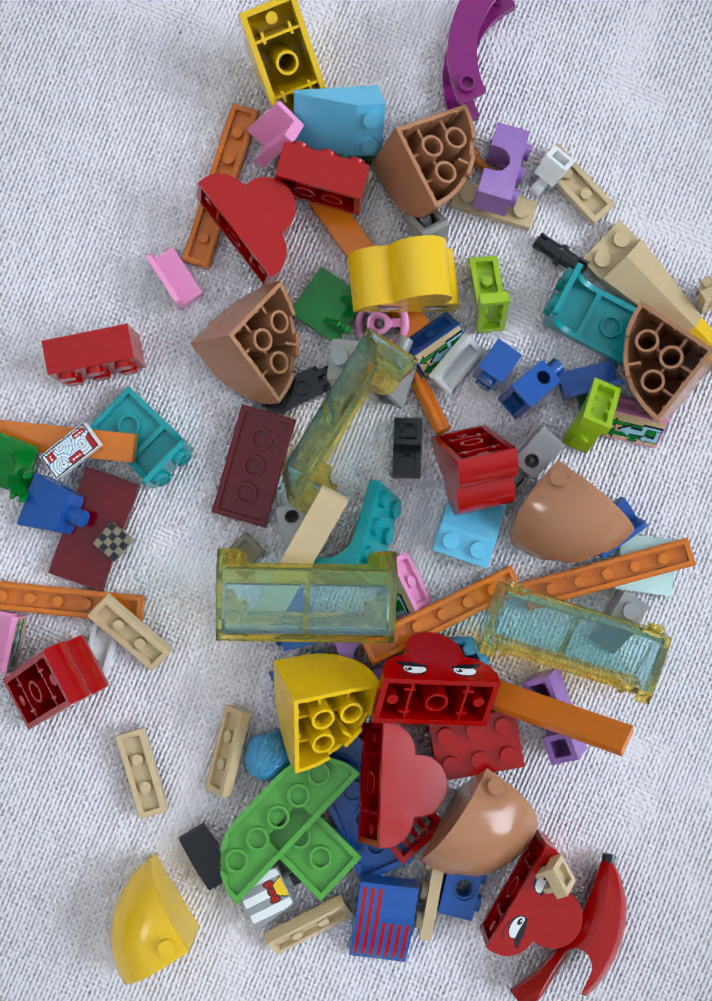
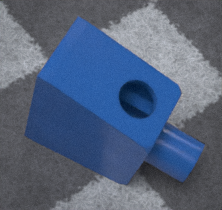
M555 358L548 363L541 360L498 398V401L515 420L518 419L561 382L558 376L564 372L562 363Z
M35 473L28 491L27 501L24 502L17 524L35 529L71 534L75 525L79 527L86 526L90 515L88 511L81 509L84 502V497L54 478Z

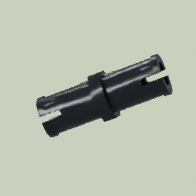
M543 232L533 244V249L552 259V263L556 266L560 264L566 269L568 267L573 269L579 262L583 264L580 271L583 274L589 265V261L570 251L568 245L557 243Z

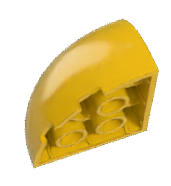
M315 653L273 661L274 692L280 731L289 761L296 774L325 763L331 759L330 754L342 745L348 747L362 732L361 725L367 716L371 715L379 680L364 664L341 655Z
M155 853L138 866L130 876L117 899L113 911L110 933L111 951L117 972L124 984L141 981L187 954L199 928L197 921Z

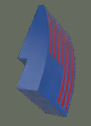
M360 873L349 955L401 962L406 961L419 892L417 880Z

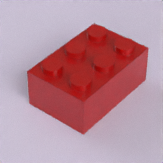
M284 141L275 178L288 186L294 198L358 216L360 214L368 184V164H365L362 159L357 157H348V159L339 157L334 151L329 149H320V151L311 149L307 144L300 141H293L292 143Z
M128 324L41 341L48 375L66 384L68 387L82 385L84 383L83 380L94 378V381L107 380L111 378V374L120 372L122 375L136 374L139 372L138 369L146 367L140 336Z
M491 710L486 726L428 724L433 758L443 768L447 780L475 776L486 768L492 772L525 767L517 720L514 717Z

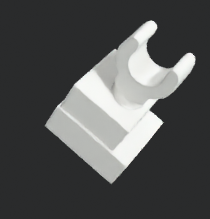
M557 146L553 147L543 157L539 166L534 171L539 178L530 188L529 192L538 198L548 185L551 187L556 185L563 175L569 171L575 161Z

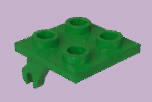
M320 267L293 306L295 311L294 317L329 341L339 339L343 333L348 335L351 331L349 324L357 314V312H353L351 287L323 267Z
M0 433V487L10 491L9 498L11 500L19 496V503L26 502L33 479L39 447Z

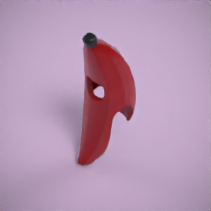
M602 853L601 862L583 906V923L578 936L570 944L554 949L538 968L510 988V992L518 1001H538L541 999L573 948L584 951L592 962V971L581 995L588 996L604 979L621 947L627 923V899L621 876L614 864L616 859L614 854Z

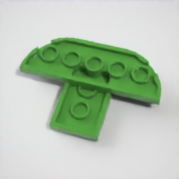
M330 757V760L317 767L295 774L290 764L235 819L227 830L221 845L220 873L224 887L236 905L279 859L322 901L362 858V855L322 816V813L360 774L356 768L340 759Z

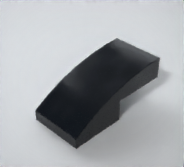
M394 418L392 478L420 479L422 418Z
M203 822L179 836V841L208 890L210 891L222 884L223 881L220 873L221 852L218 841Z

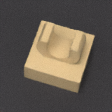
M711 276L699 280L701 286L697 288L699 296L696 308L701 315L712 310Z
M562 854L552 856L547 865L541 867L535 875L536 879L546 878L548 883L543 888V892L546 894L554 892L557 899L567 897L576 881Z

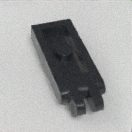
M313 366L296 374L290 388L280 403L264 404L266 410L282 415L328 392L326 386L330 385L327 378L322 379V376L327 374L328 366L319 370L316 366Z

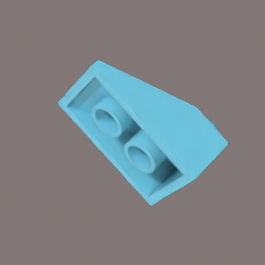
M379 86L293 90V114L304 124L295 141L303 142L311 149H329L336 154L351 157L376 156L382 148L386 107Z
M447 498L430 550L487 569L497 541L506 504L455 515Z

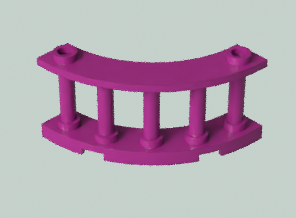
M513 0L459 1L449 31L442 73L443 99L446 111L466 104L472 121L474 122L479 119L480 114L474 99L486 94V89L478 68L477 47L483 35L496 22L514 11L515 3Z

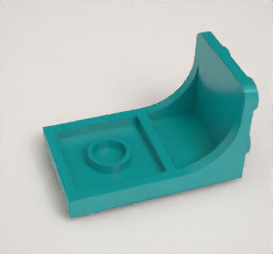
M578 262L573 269L568 267L555 287V290L559 292H555L547 302L542 312V315L546 316L542 325L609 360H613L614 363L621 366L623 365L625 333L636 307L587 281L580 273L583 264Z
M127 386L89 425L93 430L138 434L136 461L134 463H127L143 479L141 482L146 487L156 489L159 486L163 488L172 479L171 473L176 467L182 468L193 456L191 452L194 448L130 386Z
M370 480L351 543L336 556L330 558L316 557L312 564L313 571L325 575L326 580L335 583H341L343 579L350 581L351 585L366 588L367 584L378 586L381 573L386 567L388 547L393 542L395 521L401 513V500L381 481Z

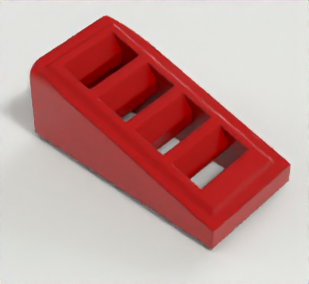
M436 812L426 816L431 822L428 826L422 821V817H414L413 825L417 823L423 831L419 835L412 825L410 833L415 840L411 843L406 837L402 841L407 847L404 852L398 845L389 848L402 865L432 838L441 820Z

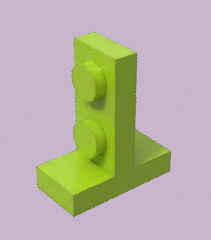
M497 255L469 258L468 265L477 311L476 331L477 333L505 330L510 298L508 291L503 290Z
M595 377L590 384L585 402L564 433L562 442L587 454L599 435L606 436L611 429L621 388Z

